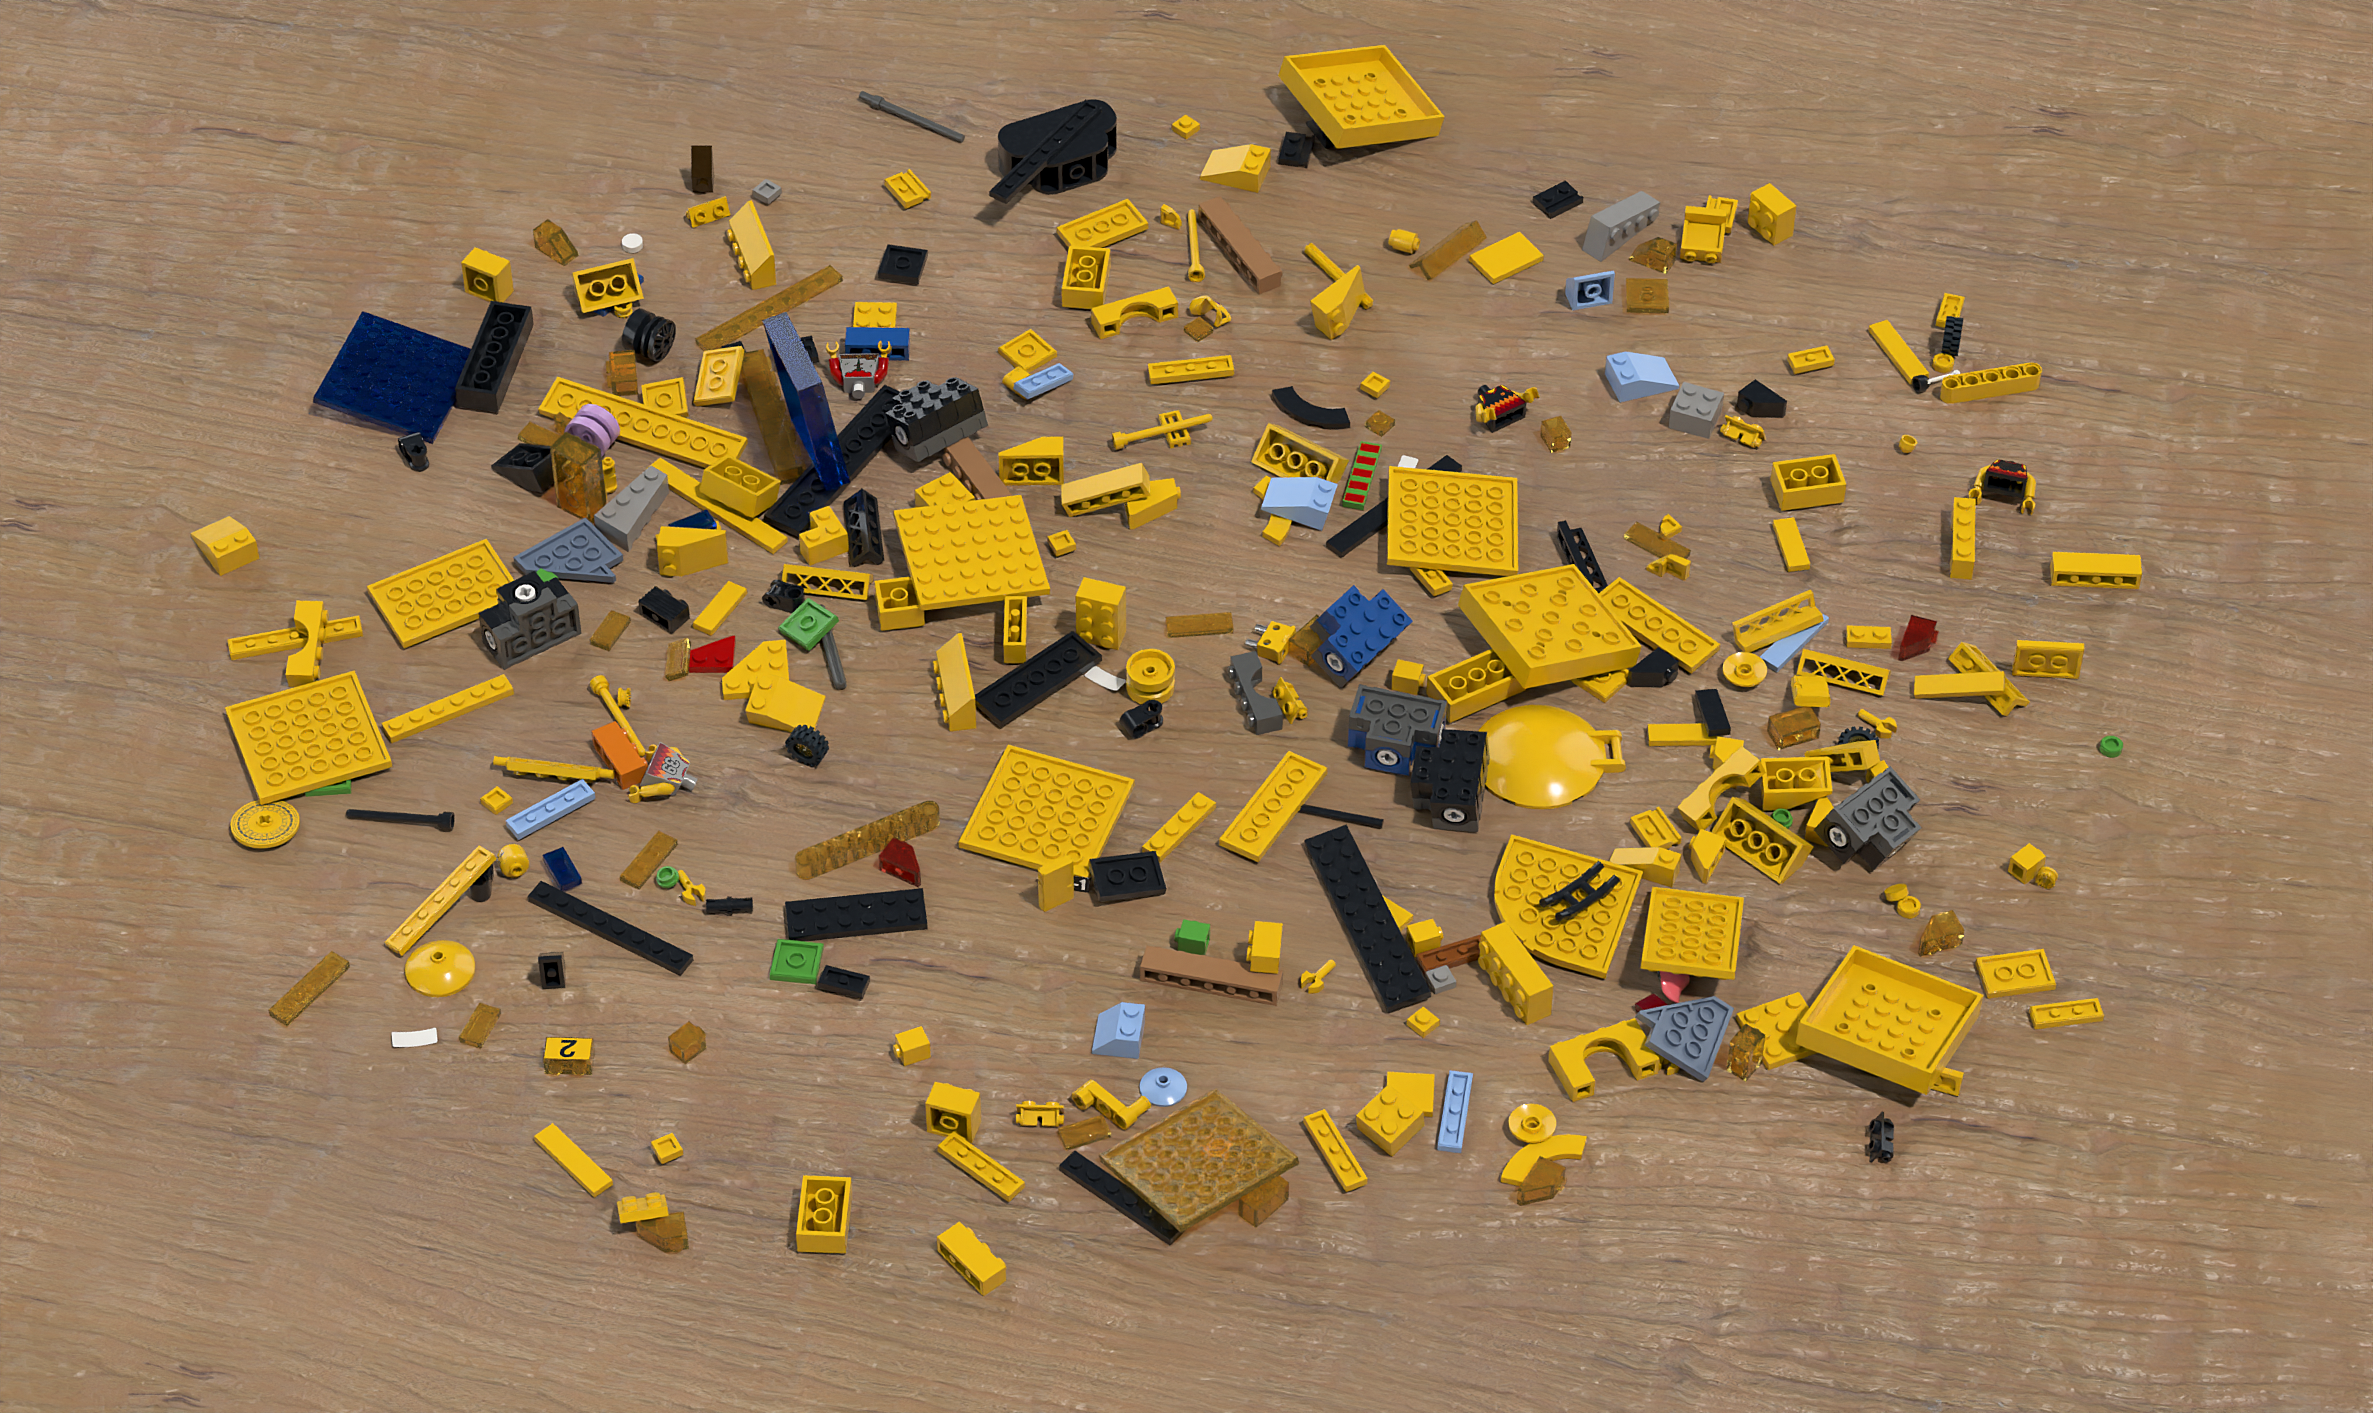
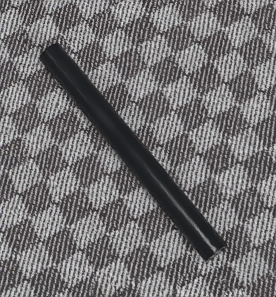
M1303 804L1298 811L1299 813L1382 828L1384 819Z

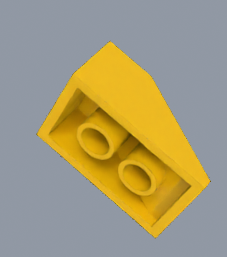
M1249 144L1213 150L1200 175V180L1258 193L1271 167V148Z
M1355 266L1310 300L1315 327L1331 340L1341 335L1348 328L1365 295L1360 266Z
M1040 437L998 454L999 478L1005 486L1064 484L1063 437Z
M230 516L190 533L193 540L220 576L259 559L255 538L245 526Z
M661 526L657 542L660 575L682 577L727 564L726 530Z
M758 672L745 712L749 723L788 732H792L798 725H807L808 728L810 726L814 727L815 731L826 697L780 676Z
M1829 757L1761 758V763L1766 772L1760 777L1763 811L1787 810L1832 794Z

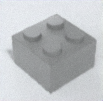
M1683 382L1670 410L1669 428L1709 439L1722 412L1724 393Z

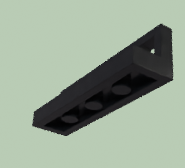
M862 488L844 501L850 563L854 567L866 559L871 560L877 565L885 561L877 498ZM857 502L856 506L852 510V505ZM857 516H859V519H858L856 525L854 526V522H855ZM861 532V534H860V536H859V538H858V540H857V542H856L855 539H856L858 533ZM861 547H862L863 553H861L860 555H858V553H859V551H860V549H861Z
M1566 520L1558 522L1557 539L1568 564H1575L1592 586L1594 582L1601 584V587L1594 588L1599 594L1608 585L1582 527L1570 530ZM1574 536H1579L1580 541L1576 543ZM1581 552L1587 554L1585 559L1582 557ZM1587 566L1594 569L1592 574H1590Z

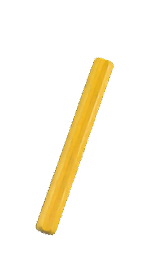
M1313 243L1305 246L1304 252L1335 281L1345 275ZM1365 292L1360 305L1368 309L1373 306V299Z

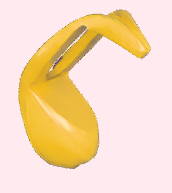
M1209 296L1197 297L1190 303L1189 310L1196 316L1204 315L1215 308L1217 310L1214 323L1216 327L1231 321L1228 311ZM1221 311L1226 315V318L1222 319Z

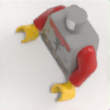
M835 341V350H830L829 344H826V352L831 358L829 359L831 376L839 385H843L844 392L852 393L854 398L861 399L865 396V393L874 392L876 385L880 384L887 376L889 364L887 354L892 350L889 341L888 348L884 350L881 349L882 341L878 343L881 357H879L878 353L839 354L837 358L836 354L839 344Z

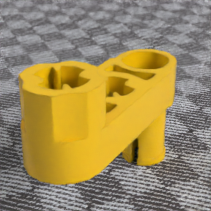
M1091 1079L1071 1095L1079 1109L1086 1110L1092 1105L1124 1130L1133 1125L1141 1114L1151 1108V1103L1145 1096H1140L1129 1107L1125 1106Z

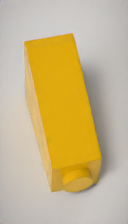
M1174 478L1150 481V496L1124 502L1129 530L1138 528L1177 509V500L1181 499V491L1179 486L1176 487Z

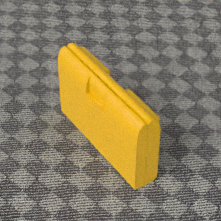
M1794 675L1791 678L1790 683L1795 705L1804 707L1830 706V694L1826 677Z
M1063 856L1038 868L1039 907L1042 911L1046 912L1073 899L1074 868L1071 856Z

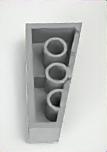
M1640 191L1592 215L1582 250L1602 262L1657 219L1660 202L1645 192Z
M653 466L648 467L594 515L595 527L610 542L629 552L632 548V543L640 537L641 530L645 524L648 525L653 512L658 510L669 494L667 474Z

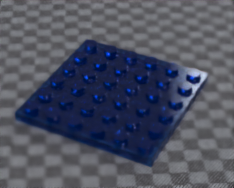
M362 311L315 393L313 403L405 435L419 432L423 441L433 444L457 401L455 387L471 349Z

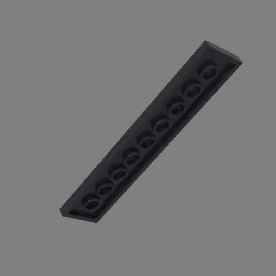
M884 385L764 514V521L799 537V534L806 532L810 527L809 513L830 506L892 438L885 413L892 410L894 407L892 398L899 395L900 391Z
M1347 824L1305 839V846L1387 1012L1390 1013L1430 998L1431 991Z

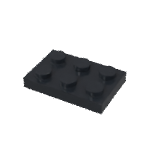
M1156 851L1089 859L1088 865L1099 902L1166 893L1167 888Z

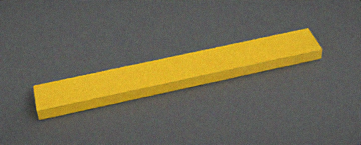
M659 458L650 465L667 474L670 490L770 553L774 554L788 542L787 536L760 519L745 516L742 512L727 507L724 503L711 499L706 494L700 492L701 483L664 459Z

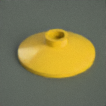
M1739 652L1726 658L1723 663V674L1734 685L1752 687L1760 684L1765 679L1767 666L1759 656L1748 652Z
M1524 1104L1512 1111L1509 1116L1508 1125L1511 1133L1517 1139L1527 1143H1539L1549 1139L1554 1134L1556 1118L1548 1108L1542 1105Z

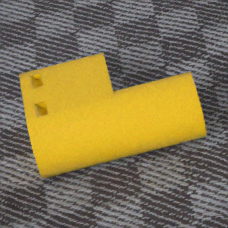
M1016 367L1004 376L1002 384L1023 399L1028 400L1014 390L1013 387L1015 382L1031 376V374L1021 367Z

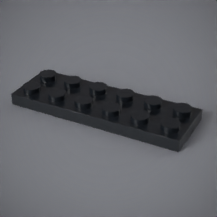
M1071 631L975 694V705L996 724L1003 727L1100 663L1102 655L1078 634Z
M923 888L785 902L789 940L805 942L928 929Z

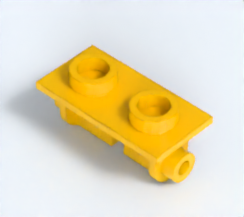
M726 196L687 208L688 211L685 212L687 219L691 221L692 228L731 216Z
M1725 415L1727 425L1723 424L1720 429L1724 436L1737 441L1740 434H1742L1740 442L1753 448H1759L1762 440H1766L1764 430L1759 425H1750L1737 416L1730 417Z
M594 456L595 466H592L594 476L596 477L594 486L597 493H601L604 499L607 500V493H613L617 489L616 475L614 474L616 473L615 462L611 457H605L604 460L598 461L597 457Z
M1280 677L1272 695L1277 700L1289 723L1292 724L1295 718H1306L1308 709L1301 700H1298L1299 696L1293 684L1285 682Z
M1023 1101L1021 1104H1016L1017 1112H1021V1114H1016V1123H1019L1021 1126H1037L1038 1117L1042 1118V1126L1059 1127V1125H1064V1115H1059L1060 1113H1065L1064 1105H1060L1058 1102H1046L1045 1105H1036V1102Z

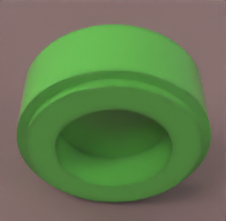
M2106 736L2101 740L2100 752L2104 756L2115 758L2122 753L2123 742L2118 737Z

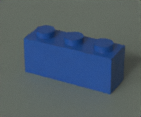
M846 327L845 354L879 353V357H881L878 343L882 341L881 349L884 350L888 348L889 341L892 350L887 354V358L891 361H909L910 328Z

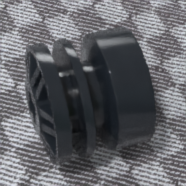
M639 308L630 315L625 324L622 334V346L626 350L642 354L643 357L659 362L667 356L672 348L676 335V325L672 320L665 319L662 316L656 317L654 313Z

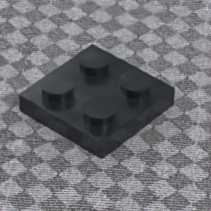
M887 244L878 270V278L919 284L928 258V250Z

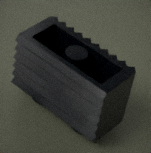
M654 586L653 589L651 588V591H648L638 601L640 615H643L644 618L646 617L651 622L653 621L654 624L656 623L657 626L670 632V634L690 619L688 604L682 599L674 598L666 589L662 590Z

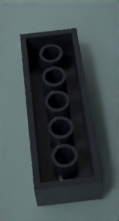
M497 301L490 302L455 387L458 407L499 412L534 325L531 306Z

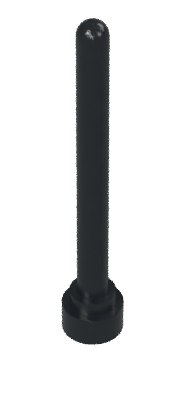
M348 809L346 811L348 818L436 824L438 827H442L443 830H453L455 823L454 812L446 811L443 814L439 813V815Z

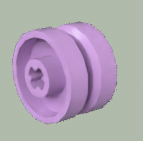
M586 404L581 407L566 426L564 435L568 444L577 453L590 459H594V456H596L598 459L602 458L610 445L619 436L620 427L614 416L606 409L598 405Z

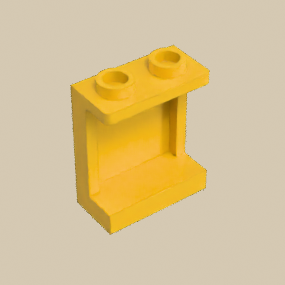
M1686 206L1680 259L1721 263L1727 219L1726 209Z

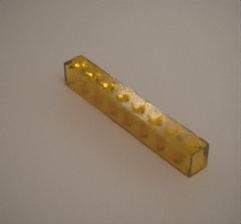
M763 349L745 352L741 374L775 477L781 481L780 485L794 483L806 470L804 459H800L801 450L799 444H795L794 429L790 430L791 420L789 414L785 415L786 405L784 400H780L779 385L775 386L777 383L774 371H770L772 369L770 357L765 356Z

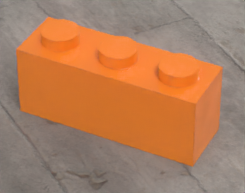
M616 721L592 730L593 746L608 769L615 770L614 778L622 790L641 783L648 764L644 757L641 758L638 755L635 743H630L626 730L620 728Z

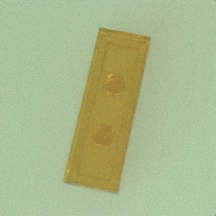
M1637 521L1624 534L1626 541L1658 558L1673 554L1687 559L1691 553L1690 549Z
M1231 612L1166 617L1168 638L1233 634L1234 631Z
M658 831L620 875V881L640 890L678 845L677 839Z

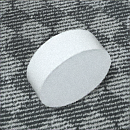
M638 234L624 236L622 239L623 250L628 253L639 252L643 248L642 237Z

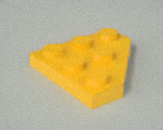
M786 640L763 641L723 676L724 700L750 698L758 672L780 676L789 680Z

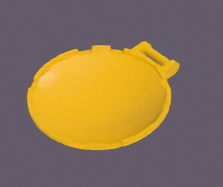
M1547 705L1513 707L1491 717L1478 730L1480 732H1487L1490 760L1485 783L1488 791L1501 800L1505 798L1515 802V806L1554 809L1570 805L1573 800L1581 796L1584 798L1591 793L1599 779L1602 778L1603 773H1621L1626 769L1620 743L1622 741V733L1619 730L1596 731L1578 715L1558 707ZM1605 744H1612L1613 759H1606Z

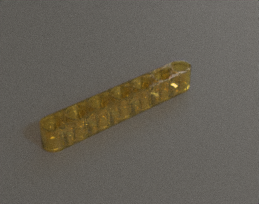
M924 801L803 849L795 855L796 874L802 880H809L933 831L940 825L939 805L934 801Z

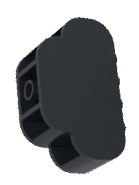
M1096 99L1088 100L1102 107V113L1028 184H1031L1036 191L1042 194L1053 195L1097 182L1107 175L1108 159L1112 158L1117 151V117L1108 103ZM1082 102L1019 120L1002 127L998 133L999 170L1003 177Z

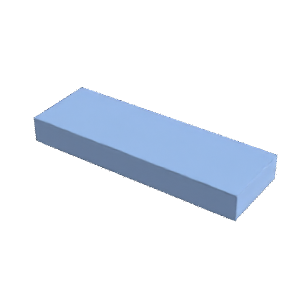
M1058 363L1015 382L1013 389L1025 398L1030 399L1073 380L1074 374Z

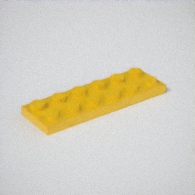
M1620 577L1599 593L1631 634L1655 650L1660 647L1678 660V665L1691 674L1720 650V643Z
M1288 751L1219 838V845L1259 862L1297 814L1301 806L1328 774V768Z

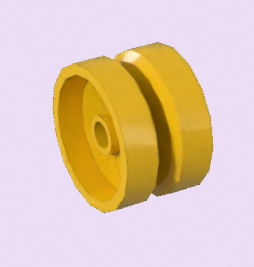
M1157 649L1140 650L1128 659L1126 664V689L1130 698L1139 704H1143L1148 700H1157L1161 704L1168 701L1175 689V665L1173 659L1167 653Z

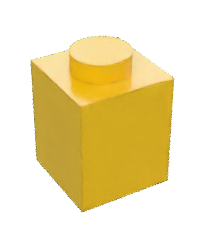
M1398 659L1392 674L1391 690L1418 695L1420 687H1424L1426 682V674H1423L1424 665Z
M2028 843L2010 857L2008 872L2025 885L2036 877L2041 867H2044L2046 856L2041 850Z
M1433 919L1407 925L1406 941L1414 957L1418 953L1441 947V940L1444 938L1440 926H1436Z
M922 1026L895 1034L896 1044L893 1045V1051L897 1059L901 1058L904 1066L931 1058L930 1042Z

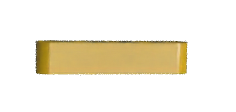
M2024 363L1949 375L1942 380L1940 399L1945 403L1954 404L2034 391L2040 386L2042 367L2037 363Z

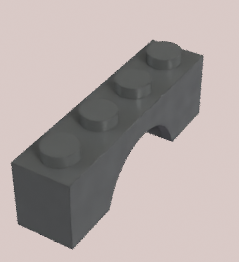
M1256 651L1231 656L1230 666L1227 667L1230 679L1234 680L1236 695L1241 696V706L1243 711L1248 713L1249 726L1254 727L1256 735L1282 730L1283 714L1277 700L1261 696L1253 689L1262 682V664Z

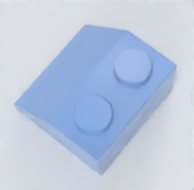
M1614 271L1567 278L1565 295L1572 311L1612 304Z
M1121 1002L1098 1015L1092 1054L1139 1059L1145 1026V1005Z

